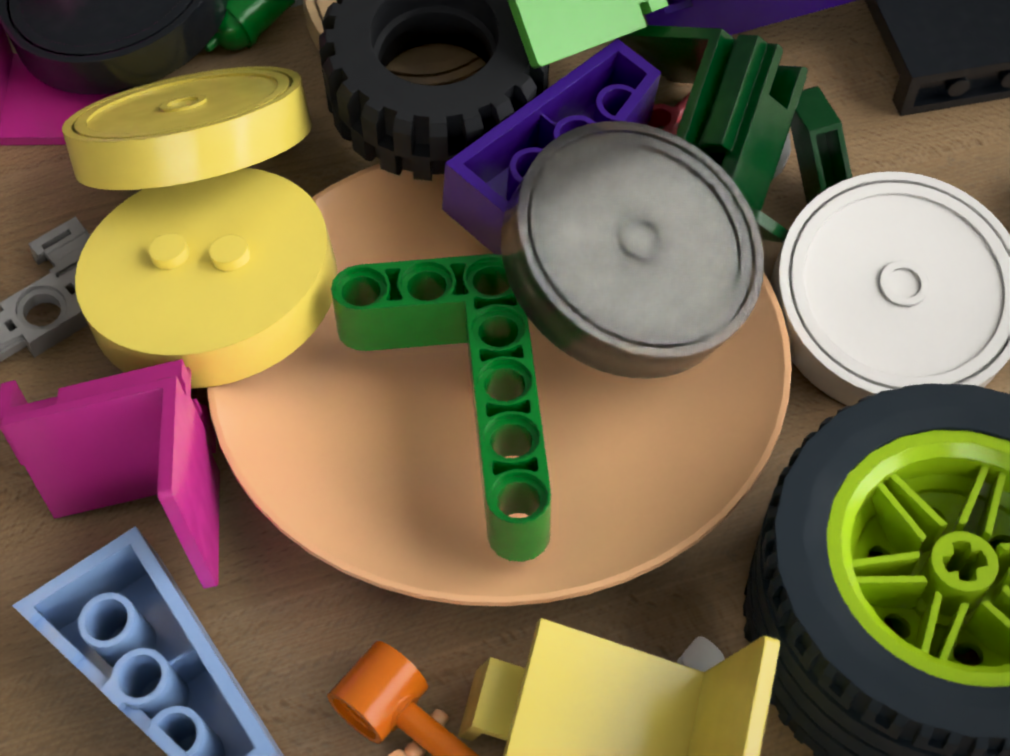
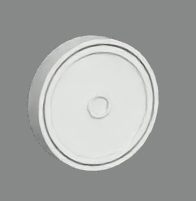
M890 171L875 172L855 176L829 187L808 203L795 219L775 261L771 285L783 312L789 336L792 362L813 385L829 397L846 406H853L858 403V400L866 396H873L880 393V391L900 389L909 385L933 383L985 387L1010 359V234L985 206L966 192L938 179L920 174Z

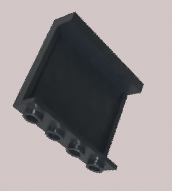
M865 0L900 76L892 99L900 116L1010 98V0Z

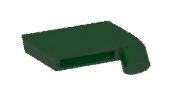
M819 86L802 90L791 123V131L806 203L808 204L829 187L852 178L842 123Z

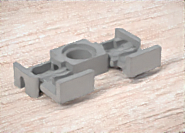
M76 216L28 243L33 259L38 265L49 260L54 267L49 270L50 273L0 302V362L25 347L36 357L87 326L75 293V274L80 254L91 235ZM52 303L61 309L58 318L49 325L36 326L27 321L29 311L38 304Z

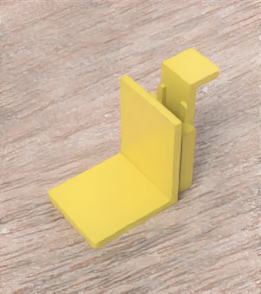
M541 618L537 621L526 668L490 657L476 670L458 737L473 741L483 733L505 740L506 745L503 756H759L780 641L763 635L703 672Z

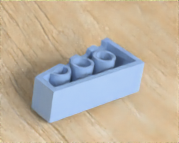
M136 526L12 605L168 756H284L164 562Z

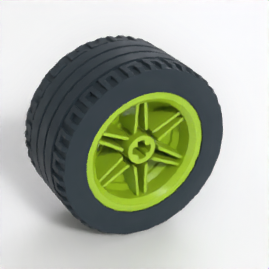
M933 383L909 385L900 389L880 391L876 395L866 396L858 400V403L853 406L839 409L836 416L827 417L820 424L817 432H811L803 439L801 447L794 450L788 466L784 467L770 499L750 564L749 576L744 591L746 595L743 604V616L746 617L744 636L750 644L763 635L780 641L769 703L775 705L779 711V719L783 725L789 726L794 733L793 737L801 744L805 743L813 750L814 756H1010V394L975 385ZM872 551L884 554V556L867 558L868 553ZM890 618L893 627L900 636L883 623L884 620ZM973 649L978 653L981 663L976 666H967L957 661L954 656L967 653Z

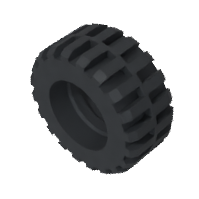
M337 0V3L333 2L327 8L322 21L323 33L319 36V52L328 109L333 114L334 125L343 139L352 140L353 150L371 162L375 157L379 158L380 169L395 175H400L402 170L413 172L414 179L432 181V175L444 174L445 163L548 89L549 64L536 69L531 67L507 0ZM436 43L462 47L476 54L486 63L481 70L467 79L438 86L421 85L406 81L394 75L386 68L401 53L417 46Z

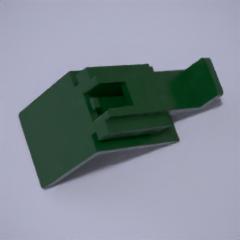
M647 25L643 29L619 37L620 41L661 71V75L669 81L693 84L662 176L711 208L710 216L740 236L784 243L789 230L761 212L770 183L773 180L795 109L797 108L807 78L808 69L800 66L779 65L783 54V49L779 44L767 43L759 35L738 34L737 39H734L722 28Z

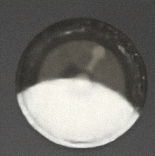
M603 121L580 126L560 135L550 142L532 162L514 190L503 217L501 228L502 260L510 287L519 305L536 328L556 347L579 362L602 372L628 378L651 379L667 377L689 370L710 357L743 325L754 309L760 295L764 274L763 245L757 222L742 192L728 174L707 154L686 140L653 126L635 122Z

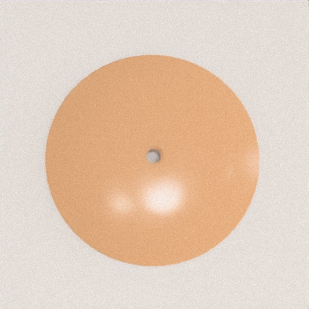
M621 161L615 167L646 172ZM379 163L360 170L311 197L324 218L336 259L337 274L348 267L360 264L493 253L442 210L444 174L432 175V181L414 179L413 172L402 170L400 175H395L380 169ZM613 170L612 172H632V173L642 174V175L651 177V178H653V179H656V180H658V181L664 183L665 185L669 186V187L672 188L674 191H676L678 194H680V195L692 206V208H693V209L695 210V212L698 214V216L700 217V219H701L702 223L704 224V227H705V229H706V231H707V234H708V236H709V240H710V243H711V249H712V271H711V275H710L709 282H708V284H707V286H706L704 292H703L702 295L697 299V301H696L695 303H693L690 307H688L687 309H685V310H683V311H681V312H679V313H677V314L671 315V316L661 317V318H642V317L631 316V315H628V314L619 312V311H617V310H615V309H612L611 307H609V306L605 305L604 303H602L601 301H599L597 298H595L590 292H588V291L583 287V285L578 281V279L575 277V275H574L573 272L571 271V269H570V267H569V265H568V263H567V261H566V258H565V256H564V253H563V250H562V246L564 245L565 247H568V248H578V247H580V246L583 245V243L585 242V240H583L580 245L574 246V247L565 245V244L561 241V242L559 243V245H560V249H561V253H562V256H563V258H564V261H565V263H566V265H567L569 271L571 272V274H572L573 277L575 278V280L579 283V285H580L591 297H593V298H594L595 300H597L599 303H601L602 305L606 306L607 308H609V309H611V310H613V311H615V312H617V313H620V314H622V315L629 316V317H632V318L643 319V320H660V319L671 318V317L677 316V315H679V314H682V313H684L685 311H687V310H689L690 308H692V307L703 297V295H704L705 292L707 291V289H708V287H709V284H710V282H711V279H712L713 270H714V251H713V245H712V241H711V237H710V234H709V232H708V229H707V227H706V225H705L703 219L701 218V216L699 215V213L697 212V210L694 208V206H693L680 192H678L676 189H674L673 187H671V186L668 185L667 183H665V182H663V181H661V180H659V179H657V178H655V177H653V176H650V175H647V174H644V173H640V172L629 171V170ZM625 173L610 174L609 176H613V175H629V176H636V177H641V178L650 180V181L655 182V183H657V184L663 186L664 188L668 189L669 191H671L673 194H675L679 199H681V200L686 204V206L692 211V213L694 214V216H695L696 219L698 220V222H699V224H700V226H701V228H702V230H703V232H704L706 241H707L708 252H709V265H708V272H707L706 279H705L704 284H703V286L701 287L700 291L698 292V294H697L690 302H688L686 305L680 307L679 309H676V310H674V311H671V312H667V313H663V314H653V315H651V314H639V313H634V312H630V311H627V310H623V309H621V308H619V307H616V306L610 304L609 302L605 301L604 299H602L600 296H598L596 293H594V292L584 283V281L580 278V276H579V275L577 274V272L575 271V269H574V267H573V265H572V263H571V261H570V259H569V256H568V254H567V251H569V252H579V251L585 249V247L587 246V244H588L589 241H587L586 244L584 245V247L580 248L579 250H569V249L564 248L565 254H566V256H567V259H568V261H569V263H570V265H571L573 271H574L575 274L578 276V278L580 279V281H581L595 296H597L599 299H601V300L604 301L605 303H607V304L611 305L612 307L617 308V309H619V310H621V311H624V312H627V313H631V314H635V315H641V316H662V315L671 314V313H674V312H676V311H679V310L683 309L684 307L688 306L691 302H693V301L697 298V296L701 293V291L703 290V288H704V286H705V284H706V282H707L708 275H709V272H710V264H711L710 247H709V242H708L706 233H705V231H704V228H703L701 222L699 221L698 217H697L696 214L693 212V210L689 207V205H688L681 197H679L675 192H673L672 190H670V189L667 188L666 186L662 185L661 183L656 182V181H654V180H652V179H649V178H646V177H643V176H639V175H634V174H625ZM612 177V178H607L606 180L620 179V178L634 179V180H639V181H643V182L652 184V185H654V186H656V187L662 189L663 191L667 192L668 194H670L672 197H674V198L688 211V213L691 215V217H692L693 220L695 221V223H696V225H697V227H698V229H699V231H700V234H701V236H702L703 243H704V249H705V268H704L703 276H702V279H701L699 285L697 286L696 290H695L686 300H684V301L681 302L680 304H678V305H676V306H673V307H671V308H668V309H663V310L643 311V310H637V309H632V308H629V307H625V306H623V305H620V304H618V303H616V302L610 300L609 298L605 297L603 294H601L600 292H598V291L585 279V277L582 275V273H581L580 270L578 269L576 263L574 262V259H573L572 256L582 255V254L586 253V252L590 249V247L592 246V241H590V245L588 246V248H587L585 251H583V252H581V253L570 254V257H571V259H572V262L574 263V265H575L577 271L580 273V275L582 276V278L588 283V285H589L591 288H593L598 294H600L602 297H604L605 299L609 300L610 302H612V303H614V304H616V305H618V306H621V307H623V308L629 309V310L638 311V312L654 313V312H663V311L671 310V309H673V308H676V307H678V306L684 304V303H685L686 301H688V300L697 292V290L699 289V287H700V285H701V283H702V281H703V279H704L705 272H706V267H707V250H706V244H705L704 237H703V234H702V232H701V229H700L698 223L696 222L695 218H694L693 215L690 213V211L684 206V204H683L682 202H680L674 195H672V194L669 193L667 190L661 188V187L658 186V185H655V184H653V183H651V182H648V181H645V180H642V179L633 178V177ZM615 180V181L605 182L603 185L608 184V183H614V182H633V183L642 184V185L651 187V188H653V189H655V190H657V191L663 193V194L666 195L668 198H670L671 200H673V201L685 212V214L687 215V217L690 219L691 223L693 224V226H694V228H695V230H696V233H697V235H698V238H699V241H700V246H701V252H702V262H701L700 273H699V276H698V278H697L695 284H694L693 287L690 289V291H689L686 295H684L682 298H680L679 300H677V301H675V302H673V303H670V304H668V305L659 306V307H640V306H635V305H631V304L624 303V302H622V301H620V300H617V299H615L614 297L608 295V294L605 293L603 290H601L595 283H593V281L586 275V273H585L584 270L582 269L581 265L579 264L578 259H582V258L587 257L588 255H590V254L593 252V250H594V248H595V246H596V242H594V246H593L592 250H591L588 254H586V255H584V256H582V257H575V260H576L577 264L579 265L580 269L582 270V272L584 273V275L589 279V281H590L596 288H598L601 292H603L605 295H607L608 297L614 299L615 301H618V302H620V303H622V304H625V305H628V306H631V307H636V308H641V309H658V308H664V307L671 306V305L676 304L677 302L683 300L686 296H688V295L690 294V292L694 289V287H695L696 284L698 283L699 278H700V276H701L702 269H703V247H702V242H701V239H700V235H699V233H698V231H697V228H696V226L694 225L692 219L689 217V215L687 214V212H686L674 199H672V198H671L670 196H668L666 193H664V192L660 191L659 189L654 188V187H652V186H650V185H647V184H644V183H641V182H636V181H629V180ZM624 183V184L608 185V186H605V187L600 188L598 191H600V190H602V189H605V188H608V187L618 186V185L636 186V187H641V188L650 190V191H652V192H654V193H656V194L662 196V197L665 198L667 201H669V202H670L673 206H675V207L679 210V212L684 216V218L687 220L688 224L690 225V227H691V229H692V231H693V234H694V236H695V240H696V243H697V249H698V264H697V269H696V273H695V275H694V277H693V280L691 281V283L689 284V286H688L681 294H679L678 296L674 297L673 299L667 300V301H665V302L652 303V304L638 303V302H633V301H629V300H626V299H624V298H621V297H619V296L613 294L612 292L608 291L606 288H604L601 284H599V283L593 278V276L589 273V271H588V270L586 269V267L584 266L583 262H585V261L591 259V258L597 253V251H598V249H599V246H600V243H599V242H598L597 249H596V251L593 253V255L590 256L589 258L585 259V260H581V261H580L581 264H582V266H583L584 269L586 270V272L589 274V276H590L601 288H603L604 290H606L608 293L612 294L613 296H615V297H617V298H619V299H622V300H624V301H627V302H630V303H633V304H639V305H660V304H664V303H668V302H670V301H673V300L677 299L678 297H680L682 294H684V293L690 288V286L692 285V283L694 282V280H695V278H696V275H697V273H698L699 263H700V250H699L698 240H697L696 234H695V232H694V230H693V228H692L690 222H689L688 219L686 218V216L682 213V211H681L674 203H672V202H671L669 199H667L665 196L659 194L658 192H656V191H654V190H651V189L646 188V187H643V186L634 185V184H625V183ZM616 187V188H611V189L602 191V192L598 193L597 195H595V196L592 198V200H593L594 198H596L597 196L603 194L604 192H607V191H610V190H615V189H634V190H640V191L649 193V194H651V195H653V196H655V197L661 199V200L664 201L666 204H668V205L681 217V219H682L683 222L685 223L686 227L688 228L689 233H690L691 238H692V241H693V245H694V256H695V258H694V266H693L691 275H690L689 279L687 280V282L682 286V288H680L677 292L673 293V294L670 295V296H667V297L661 298V299H656V300H641V299H635V298H631V297L625 296V295H623V294H620V293H618L617 291L611 289V288H610L609 286H607L606 284H604V283L593 273V271H592L591 268L588 266V264L594 262V261L600 256V254H601V252H602V250H603L604 243H602L601 250H600V252L598 253V255H597L593 260H591L590 262L585 263L586 266L588 267V269L591 271V273H592L604 286H606V287H607L608 289H610L611 291H613V292H615V293H617V294H619V295H621V296H623V297H625V298H629V299L636 300V301H643V302L660 301V300H665V299H667V298H670V297L676 295L677 293H679V292L688 284V282L690 281V279H691V277H692V275H693V273H694V269H695V266H696V247H695V242H694L692 233H691V231H690V229H689L687 223H686L685 220L682 218V216L677 212V210H676L675 208H673L668 202H666V201L663 200L662 198L658 197L657 195H655V194H653V193H650V192H648V191H645V190H642V189H638V188H633V187ZM628 190L614 191V192L607 193V194H605V195L599 197L598 199H596V200L590 205V207L593 208V209L601 216V218L603 219L604 223L606 224V227H607V229H608L609 235H611V233H610V229H609V227H608V225H607L605 219H604L603 216L593 207V205H594L598 200H600L601 198H603V197H605V196H607V195L613 194V193L632 192V193H638V194H642V195L648 196V197H650V198H652V199H654V200L660 202L662 205H664L665 207H667V208L677 217V219H678V220L680 221V223L682 224V226H683V228H684V230H685V232H686V234H687V236H688V240H689V243H690V249H691V261H690V266H689V270H688V272H687L685 278H684L683 281H682L677 287H675L673 290H671V291H669V292H667V293H664V294H662V295H657V296H638V295H633V294L624 292V291H622V290H620V289L614 287V286L611 285L609 282H607V281L595 270L594 266H595L596 264H598V263L601 261V259L604 257V255H605V253H606V250H607L608 244H606L604 253L602 254L601 258H600L596 263H594L593 265H591V267H592L593 270L597 273V275H598L602 280H604L607 284H609L611 287L615 288L616 290H618V291H620V292H622V293H625V294H627V295H631V296L639 297V298H657V297H661V296L667 295V294H669V293L675 291L677 288H679V287L683 284V282L686 280V278L688 277V274H689V272H690V270H691V266H692V260H693V250H692L691 240H690V237H689V235H688V232H687L685 226L683 225V223L681 222V220L679 219V217H678L668 206H666V205H665L664 203H662L661 201L657 200L656 198H654V197H652V196H649V195H647V194L641 193V192L628 191ZM682 190L680 191L696 206L708 225L715 246L716 268L712 285L704 299L695 308L680 317L666 321L647 322L629 319L607 310L592 300L575 283L563 263L557 246L530 284L523 280L551 488L550 542L543 553L535 559L524 562L509 561L498 556L491 548L487 538L467 343L374 351L354 350L347 347L339 338L332 300L327 314L314 333L289 356L268 369L248 378L229 384L207 387L210 416L221 451L236 480L254 505L288 538L309 554L337 570L379 588L430 601L471 606H517L549 603L589 595L628 582L664 565L709 534L729 516L749 493L771 457L781 434L789 403L792 367L790 342L783 312L770 281L749 249L729 227L710 216L711 210ZM618 194V195H613V196L607 197V198L603 199L602 201H600L599 203H597V204L595 205V207H596L597 209H599L600 212L605 216V218L607 219V221H608V223H609V225H610V227H611L612 234L614 235V231H613V228H612V225H611L610 221L608 220V218H607V216L604 214V212L598 207V205L601 204L603 201H605V200H607V199H610V198H613V197H617V196H626V195H627V196H636V197H641V198L647 199V200H649V201H651V202H653V203L659 205L661 208H663L667 213H669V214L671 215V217H672V218L676 221V223L679 225V227H680V229H681V231H682V233H683V235H684V238H685V241H686V246H687V263H686L685 269H684V271H683L681 277H680L672 286H670V287H668V288H666V289H664V290H661V291H658V292H651V293H642V292H636V291L628 290V289H626V288H624V287L619 286L618 284H616V283H614L612 280H610L607 276H605V275L602 273V271L599 269V267L607 260V258H608V256H609V254H610L611 245H612V244H610V246H609V251H608V254H607L606 258L603 260V262H602L600 265H598V266L596 267V268L598 269V271H599L607 280H609V281H610L611 283H613L614 285H616V286H618V287H620V288H622V289H624V290H626V291H629V292H632V293H637V294H646V295H649V294H657V293H662V292H664V291H667V290H669L670 288H672L673 286H675V285L682 279V277L684 276V274H685V272H686V269H687V266H688V262H689V247H688V242H687L685 233H684L683 229L681 228L680 224L678 223V221L674 218V216H673L668 210H666L663 206H661L660 204L656 203L655 201H653V200H651V199H648V198L643 197V196H640V195H634V194ZM621 197V198H616V199L610 200V201L604 203L603 205H601L600 207L606 212V214L609 216L610 220L612 221L617 236H618V232H617L616 226H615V224H614V222H613L611 216H610V215L608 214V212L603 208V206H605L606 204H608V203H610V202H612V201H615V200H620V199H634V200H639V201L646 202V203H648V204H650V205L656 207L657 209H659L660 211H662V212L673 222V224L675 225V227L677 228V230H678V232H679V234H680V237H681V240H682V243H683V249H684L683 263H682L681 269H680V271L678 272V274L676 275V277H675L672 281H670L669 283H667L666 285L661 286V287H658V288H654V289H639V288H634V287L627 286V285H625V284H623V283L617 281L616 279H614L612 276H610V275L604 270V268L609 264V262L611 261V259H612V257H613V254H614V251H615V245H613V251H612V254H611V256H610V259L608 260V262H607L601 269H602L610 278H612L614 281L618 282L619 284H621V285H623V286H625V287H628V288H631V289H634V290H640V291H653V290H658V289H661V288H664V287L670 285L673 281H675V279L679 276V274L681 273V271H682V269H683V266H684V263H685V256H686V254H685V244H684L683 237H682L681 232H680V230L678 229L677 225L674 223V221H673L663 210H661L659 207L655 206L654 204H652V203H650V202H647V201H645V200L638 199V198ZM619 201V202H615V203H612V204L606 206L605 208L610 212V214L613 216V218H614V220H615V222H616V224H617V227H618V229H619L620 236H622L621 230H620V227H619V225H618V222H617L616 218L614 217V215L612 214V212L609 210V207H610V206L615 205V204H618V203L631 202V203L642 204V205H645V206H647V207H649V208L655 210L656 212H658L660 215H662V216L669 222V224L671 225V227L673 228V230H674L675 233H676V236H677L678 241H679V246H680V248H678V250H680V259H679V263H678V266H677L676 270L674 271V273H673L668 279H666L665 281H663V282H661V283L655 284V285H647V286H644V285L632 284V283H629V282L624 281V280H622L621 278L617 277L616 275H614V274L609 270V269L611 268V266L613 265V263L615 262L616 258H617V254H618V250H619V245H617L616 254H615V257H614L612 263L610 264V266H609L606 270H607L608 272H610L614 277H616L617 279L621 280L622 282H625V283H627V284H630V285H633V286H637V287H654V286L661 285V284L667 282L668 280H670V279L675 275V273L677 272V270H678V268H679V266H680V263H681V258H682L681 242H680L679 236H678V234H677L675 228H674L673 225L671 224V222H670L662 213H660L658 210L654 209L653 207H651V206H649V205H646V204H644V203H641V202H636V201ZM623 204L611 208L619 220L623 234L631 230L639 231L647 238L649 244L646 253L637 256L630 254L624 246H621L619 258L612 271L628 281L640 284L655 283L666 278L672 272L670 249L673 248L669 246L668 224L652 210L639 205ZM586 207L599 219L600 223L603 226L605 234H607L605 226L602 223L601 219L593 210H591L589 207ZM584 209V211H586L588 214H590V215L594 218V220L597 222V224H598V226H599V228H600V230H601V233L603 234L602 228H601L599 222L597 221V219H596L589 211H587L586 209ZM582 212L593 222L597 229V232L599 233L598 227L596 226L595 222L591 219V217L588 216L585 212ZM581 214L580 216H582L584 219H586V220L588 221V223L591 225L593 231L595 232V229H594L593 225L591 224V222H590L585 216H583V215ZM578 217L581 221H583L586 224V226L589 228V231L592 232L591 228L586 223V221ZM576 220L577 222H579L580 224H582V226H583V227L585 228V230L588 232V230H587V228L584 226V224H583L582 222H580L579 220ZM673 236L672 240L676 241L677 238ZM660 244H664L666 248L661 249ZM506 456L505 458H516L519 456ZM515 513L508 516L512 518H524L528 517L529 515L523 513Z

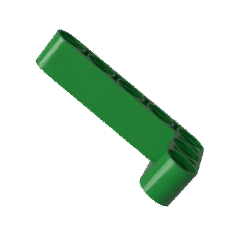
M484 254L360 264L339 272L332 282L331 294L337 332L340 340L347 347L360 351L467 343L487 538L491 548L498 556L517 562L535 559L545 551L550 542L551 488L522 273L519 266L512 259L503 255ZM506 456H519L516 458H505ZM515 513H523L529 516L524 518H512L508 515Z

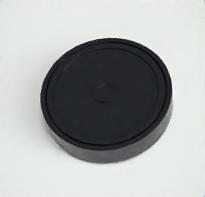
M0 0V21L22 63L31 74L43 83L59 90L77 94H110L150 84L189 62L216 34L226 14L227 2L229 0Z

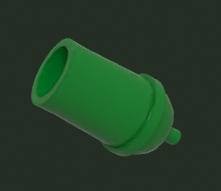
M229 0L227 2L226 14L219 29L204 49L210 53L218 45L229 51H238L245 47L251 48L257 43V38L295 3V0Z

